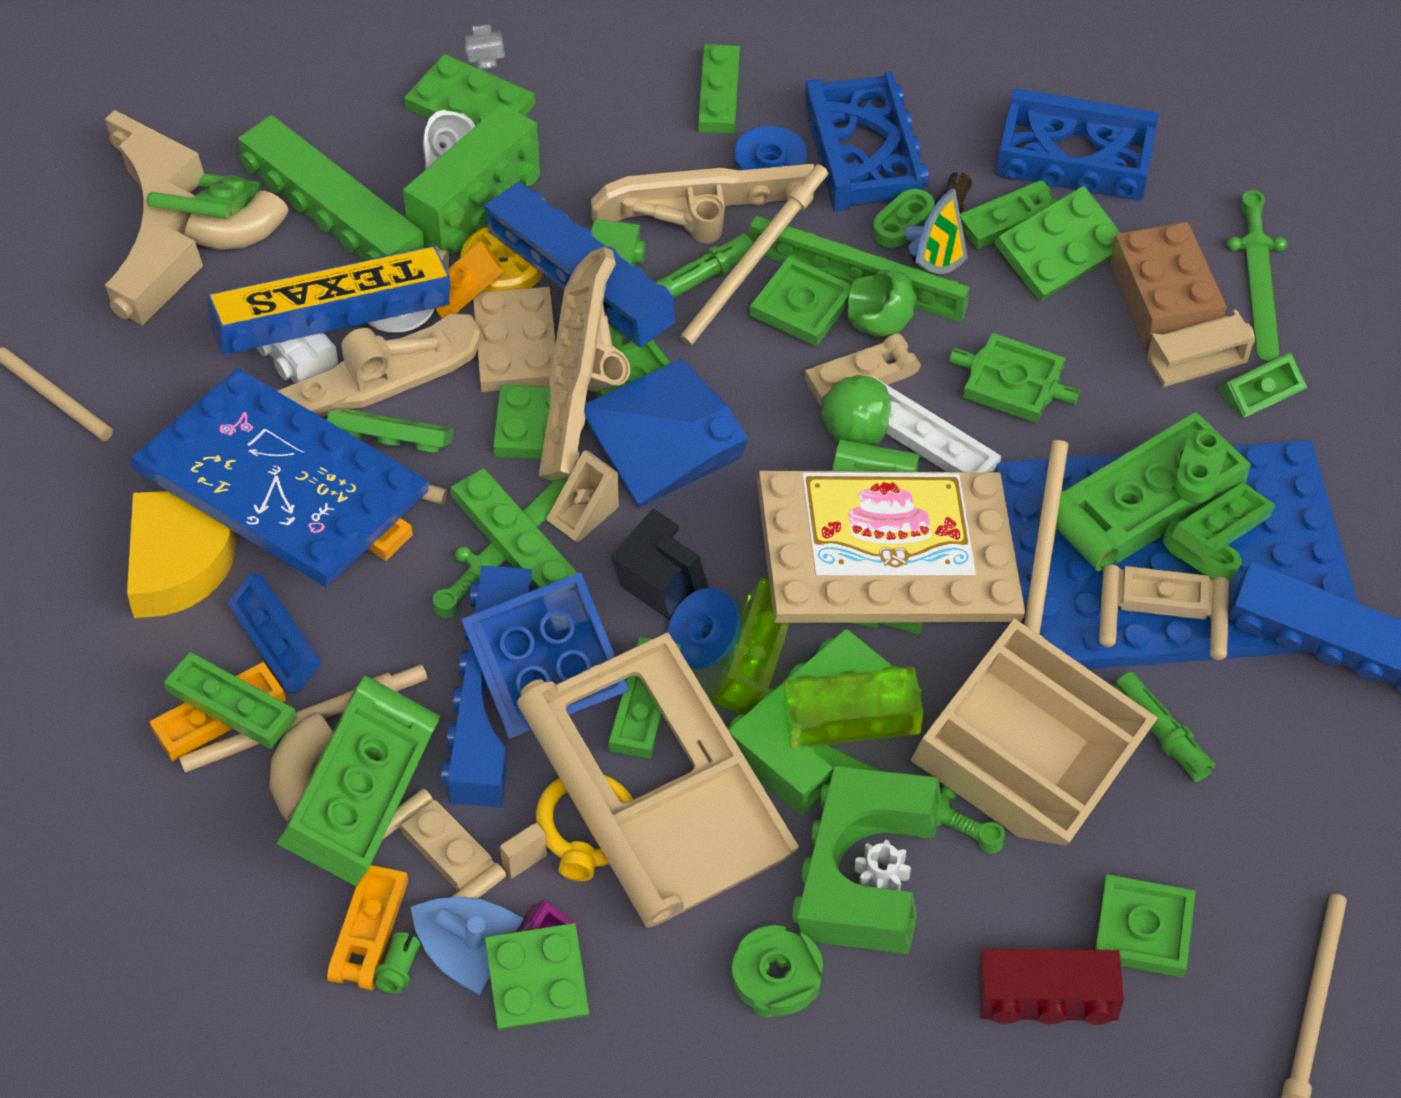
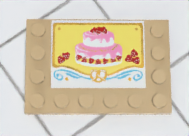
M759 471L757 486L774 623L1012 622L1014 618L1019 622L1022 621L1025 615V608L1000 472Z

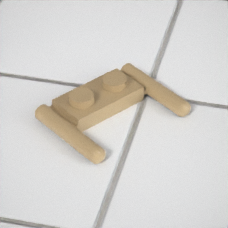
M1106 565L1103 568L1099 643L1103 647H1112L1116 643L1118 606H1121V610L1195 619L1206 620V617L1210 616V656L1215 660L1226 658L1229 610L1228 579L1217 577L1209 580L1207 575L1125 566L1124 570L1116 565Z
M422 788L397 807L383 839L400 828L402 834L458 891L451 897L478 899L506 877L503 868L498 863L492 861V857L436 800L432 799L426 789Z

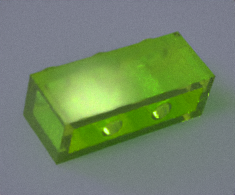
M761 577L743 604L740 612L738 635L731 650L725 656L710 700L738 714L743 713L746 715L766 696L790 624L774 623L769 580Z
M890 666L877 671L859 673L844 671L838 675L821 677L804 675L784 681L783 706L791 748L916 735L921 732L923 706L914 667L899 668Z

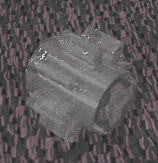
M490 24L473 26V35L464 36L468 63L477 62L478 69L497 67L496 59L505 57L501 31L491 32Z

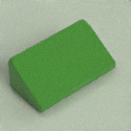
M1290 352L1216 388L1223 399L1243 419L1306 389L1307 386Z

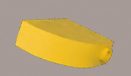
M169 491L133 493L127 596L133 617H156L176 613L195 605L210 595L222 583L230 571L236 554L237 533Z

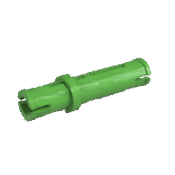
M742 233L720 247L713 246L707 249L705 255L683 266L655 283L665 286L671 292L673 298L709 278L716 275L723 276L728 273L729 268L741 260L753 243L745 233Z
M1128 672L1119 678L1114 688L1157 717L1150 730L1162 744V751L1168 757L1173 756L1194 782H1199L1212 773L1211 769L1216 767V763L1197 745L1193 739L1194 734L1187 726L1182 727L1172 717L1170 712L1146 688L1134 672Z

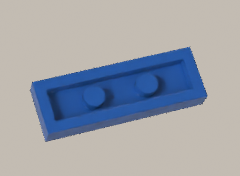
M249 573L227 604L286 692L299 693L322 662L262 574Z

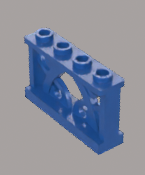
M892 71L884 72V76L823 84L820 79L806 80L804 107L820 164L828 171L825 181L834 212L849 211V205L894 200L906 190H923V186L928 185L926 163H920L919 139L917 136L912 137L911 114L909 110H904L903 88L901 84H896ZM874 99H882L885 106L882 108L874 107ZM870 100L866 103L865 108L858 106L860 101ZM845 120H849V124L845 128H837L833 125L838 122L844 125ZM857 123L871 128L886 138L883 146L871 158L859 148L839 144V142L849 138L854 133ZM847 157L856 158L853 163H846L844 161ZM892 168H903L906 176L896 177V172ZM882 170L885 175L893 178H884L878 172Z
M1013 88L998 155L996 175L1034 183L1044 181L1050 186L1074 190L1085 186L1091 193L1141 201L1144 196L1159 112ZM1016 125L1029 128V132L1014 134ZM1070 135L1087 137L1094 146L1101 150L1082 158H1074L1064 153L1053 141L1063 140ZM1022 142H1032L1027 144L1024 149L1015 147ZM1130 145L1143 147L1142 156L1128 149ZM1120 157L1131 161L1135 168L1126 167L1125 161Z

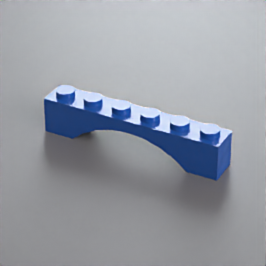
M482 565L479 582L473 581L471 585L470 606L475 607L474 614L533 591L532 569ZM465 631V641H469V638ZM469 642L468 651H461L459 676L464 677L463 686L455 687L453 712H458L457 723H449L447 748L452 749L451 760L443 761L441 786H448L450 804L502 808L508 771L506 748L494 733L485 713L484 695L487 683Z

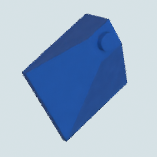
M683 359L586 403L584 407L586 424L612 467L618 472V477L637 508L741 459L748 441L747 435L728 405Z
M581 572L461 619L509 739L531 731L517 706V701L521 697L520 692L526 685L540 679L544 682H554L557 685L615 657ZM625 679L566 707L568 715L628 692L629 689Z

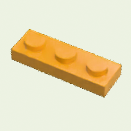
M264 662L236 676L282 702L286 701L284 690ZM187 703L149 721L151 731L171 761L233 729Z

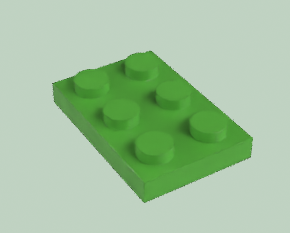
M446 54L442 55L404 97L405 109L429 119L441 110L452 111L459 114L463 113L473 121L475 126L501 103L506 104L524 116L536 104L535 93Z
M1082 186L1001 234L994 244L1037 300L1041 302L1111 259L1115 234L1121 232L1085 186Z

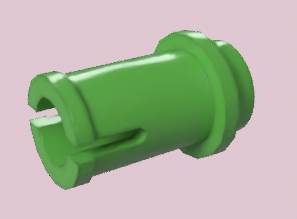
M398 932L393 935L383 964L375 969V984L384 992L398 994L409 985L410 977L408 973L421 944L413 936L409 946L406 945L404 947L409 936L408 933Z

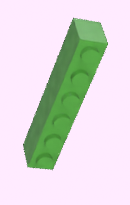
M270 115L238 137L241 153L239 159L245 170L250 174L255 173L274 193L279 192L298 212H305L322 231L330 232L340 240L347 251L355 252L364 260L425 248L422 230L273 115Z

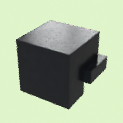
M653 508L610 558L620 586L670 620L678 605L687 596L695 591L709 587L699 555L673 538L680 529L679 525Z

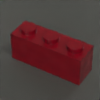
M982 949L978 966L980 1019H993V1021L1000 1024H1010L1018 1020H1039L1044 1024H1059L1065 1020H1085L1089 1024L1102 1025L1110 1021H1118L1124 1002L1120 950Z

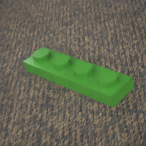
M485 468L451 487V497L512 567L532 569L533 590L577 573Z

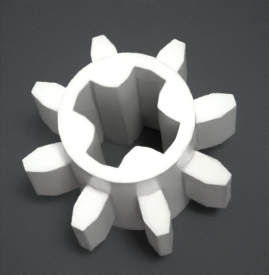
M885 840L884 843L875 846L869 843L865 844V858L858 857L855 860L854 871L861 874L859 885L900 890V880L907 881L910 878L911 867L904 864L906 850L898 851L894 846L890 845L889 840Z

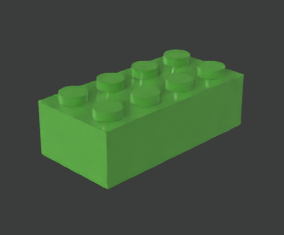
M501 103L403 189L406 219L423 231L424 247L438 246L439 250L448 251L449 257L454 252H459L465 241L474 232L487 226L484 204L518 181L526 187L532 186L540 176L537 122Z

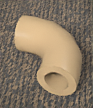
M258 191L244 208L240 209L233 216H229L228 219L191 214L186 225L185 236L195 240L197 245L217 250L246 248L266 239L284 221L288 215V207L275 194L268 191Z
M317 712L301 720L282 737L270 762L269 789L281 815L287 822L332 734V730L325 719Z

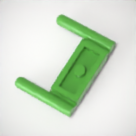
M204 173L197 187L206 189L197 194L196 198L150 192L147 196V204L154 208L228 219L229 216H233L240 209L244 208L256 192L262 191V182L245 180L238 176H220Z

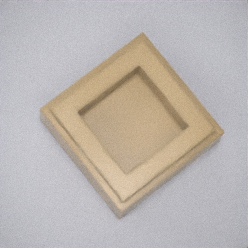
M537 823L530 825L500 846L502 868L511 879L547 856L546 833Z

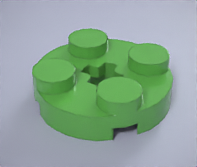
M770 925L752 931L739 944V949L734 955L732 962V983L737 995L746 1005L752 1007L756 1015L769 1018L774 1015L793 1014L807 1007L819 995L823 960L818 947L807 935L801 932L800 935H797L793 932L785 931L786 927ZM776 962L780 968L787 966L789 970L785 972L783 978L770 977L767 974L770 969V963Z

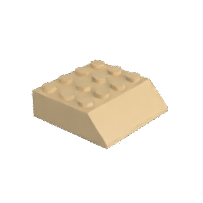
M1014 618L922 738L910 761L931 776L938 777V781L1017 837L1067 846L1153 726L1157 717Z

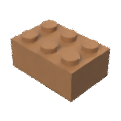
M1188 222L1115 234L1109 265L1146 350H1149L1153 333L1164 335L1225 316L1227 306Z

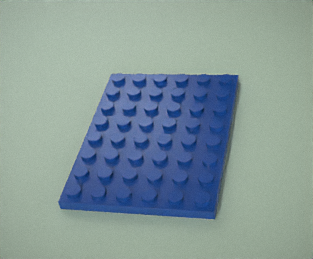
M1312 440L1233 446L1251 464L1246 485L1274 503L1275 508L1270 518L1229 544L1230 547L1239 553L1242 559V564L1235 578L1229 581V610L1241 577L1251 561L1358 603ZM1125 454L1066 458L1062 491L1069 489ZM1049 459L999 462L995 472L1001 473L1025 615ZM1057 529L1055 530L1040 635L1045 640L1087 669L1215 660L1210 656V616H1207L1206 620L1126 611L1121 610V606H1118L1116 643L1112 647H1103L1099 643L1103 570L1097 571ZM1163 536L1121 562L1112 564L1122 570L1125 569V566L1202 575L1200 571L1184 560L1173 556L1164 545ZM1228 620L1227 656L1224 659L1307 652L1302 649L1291 650L1282 647L1276 642V639L1262 633L1250 634L1244 632L1236 626V623Z

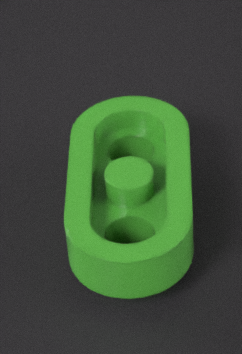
M909 189L902 192L875 217L873 223L874 240L879 245L887 248H898L908 242L905 237L907 226H925L934 207L933 197L921 189Z
M1206 429L1197 430L1187 438L1174 486L1178 495L1189 502H1205L1215 494L1227 453V443L1217 432Z
M1175 519L1169 523L1163 536V543L1173 556L1184 560L1200 571L1202 575L1209 576V580L1224 577L1231 581L1235 578L1242 564L1241 556L1235 549L1227 545L1206 560H1203L1198 555L1190 553L1184 545L1171 537L1176 525L1184 519Z

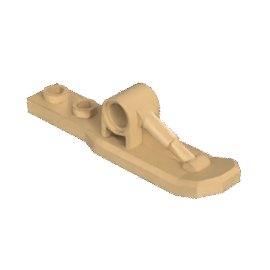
M814 164L750 170L712 168L626 176L606 184L591 199L592 221L599 219L617 222L627 217L649 215L658 220L683 225L696 241L709 244L720 239L723 234L725 207L742 204L762 205L767 202L786 201L788 193L796 184L801 185L814 168Z
M606 247L591 251L575 267L564 289L550 376L551 401L539 470V477L551 481L569 477L579 460L578 445L580 432L585 424L584 407L587 390L600 391L623 384L630 374L628 359L622 352L612 346L608 318L604 313L603 300L606 282L616 265L613 250Z
M450 313L432 326L400 339L384 340L382 336H375L374 332L369 328H359L350 332L342 341L341 348L344 361L331 370L280 389L278 392L320 417L327 416L328 411L336 408H364L451 373L475 357L481 340V331L471 315Z

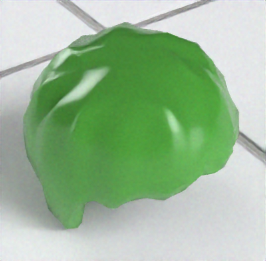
M882 270L878 271L876 275L855 279L850 287V294L848 296V322L856 330L880 339L888 338L902 331L914 316L913 309L916 304V294L914 293L913 283L910 278L899 271Z
M859 374L853 377H845L841 381L834 383L831 390L823 396L821 418L826 425L829 436L838 444L840 439L876 445L884 438L887 431L892 400L886 386L873 377Z

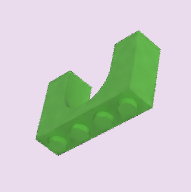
M845 629L835 639L828 638L825 640L813 658L806 664L799 663L789 673L785 682L776 689H768L751 711L746 715L743 713L739 714L733 719L727 729L758 780L802 817L821 800L823 784L825 782L830 783L833 767L794 734L790 726L793 717L805 707L815 703H841L855 709L891 738L919 713L922 689L848 629Z
M834 766L830 783L825 782L822 787L821 807L824 809L821 820L816 819L812 828L813 855L812 858L806 857L803 864L802 881L805 884L803 895L796 896L793 906V921L799 924L801 933L807 935L815 943L909 954L917 920L913 892L862 886L847 879L838 869L845 852L860 839L873 834L891 833L934 838L942 804L938 777Z

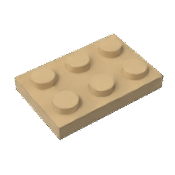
M550 287L480 292L473 300L475 322L481 331V340L478 346L481 392L500 391L501 385L550 387V376L556 345Z

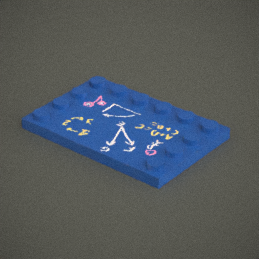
M239 368L234 370L131 457V469L324 587L329 586L428 492L429 480Z

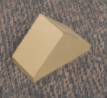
M583 451L546 520L575 542H580L619 507L618 472L589 451Z

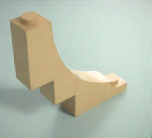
M114 110L105 118L110 133L109 139L113 146L121 151L128 173L138 183L143 192V217L141 228L132 250L119 270L105 284L113 312L122 319L126 320L129 318L143 326L203 267L195 240L185 236L186 225L191 213L150 207L147 204V196L150 192L196 198L191 192L199 185L204 171L197 152Z

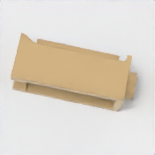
M1236 309L1233 310L1232 316L1229 317L1224 316L1164 335L1153 333L1147 360L1162 386L1166 387L1248 363L1251 348L1255 342V336L1250 324L1244 322Z

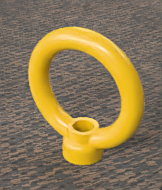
M604 775L619 801L628 803L634 800L623 785ZM557 778L544 790L539 798L536 808V823L546 833V846L556 856L561 858L558 868L560 874L570 880L588 881L593 878L595 867L609 865L601 849H594L590 844L580 841L569 843L557 831L553 820L554 808L558 800L568 793L560 778Z

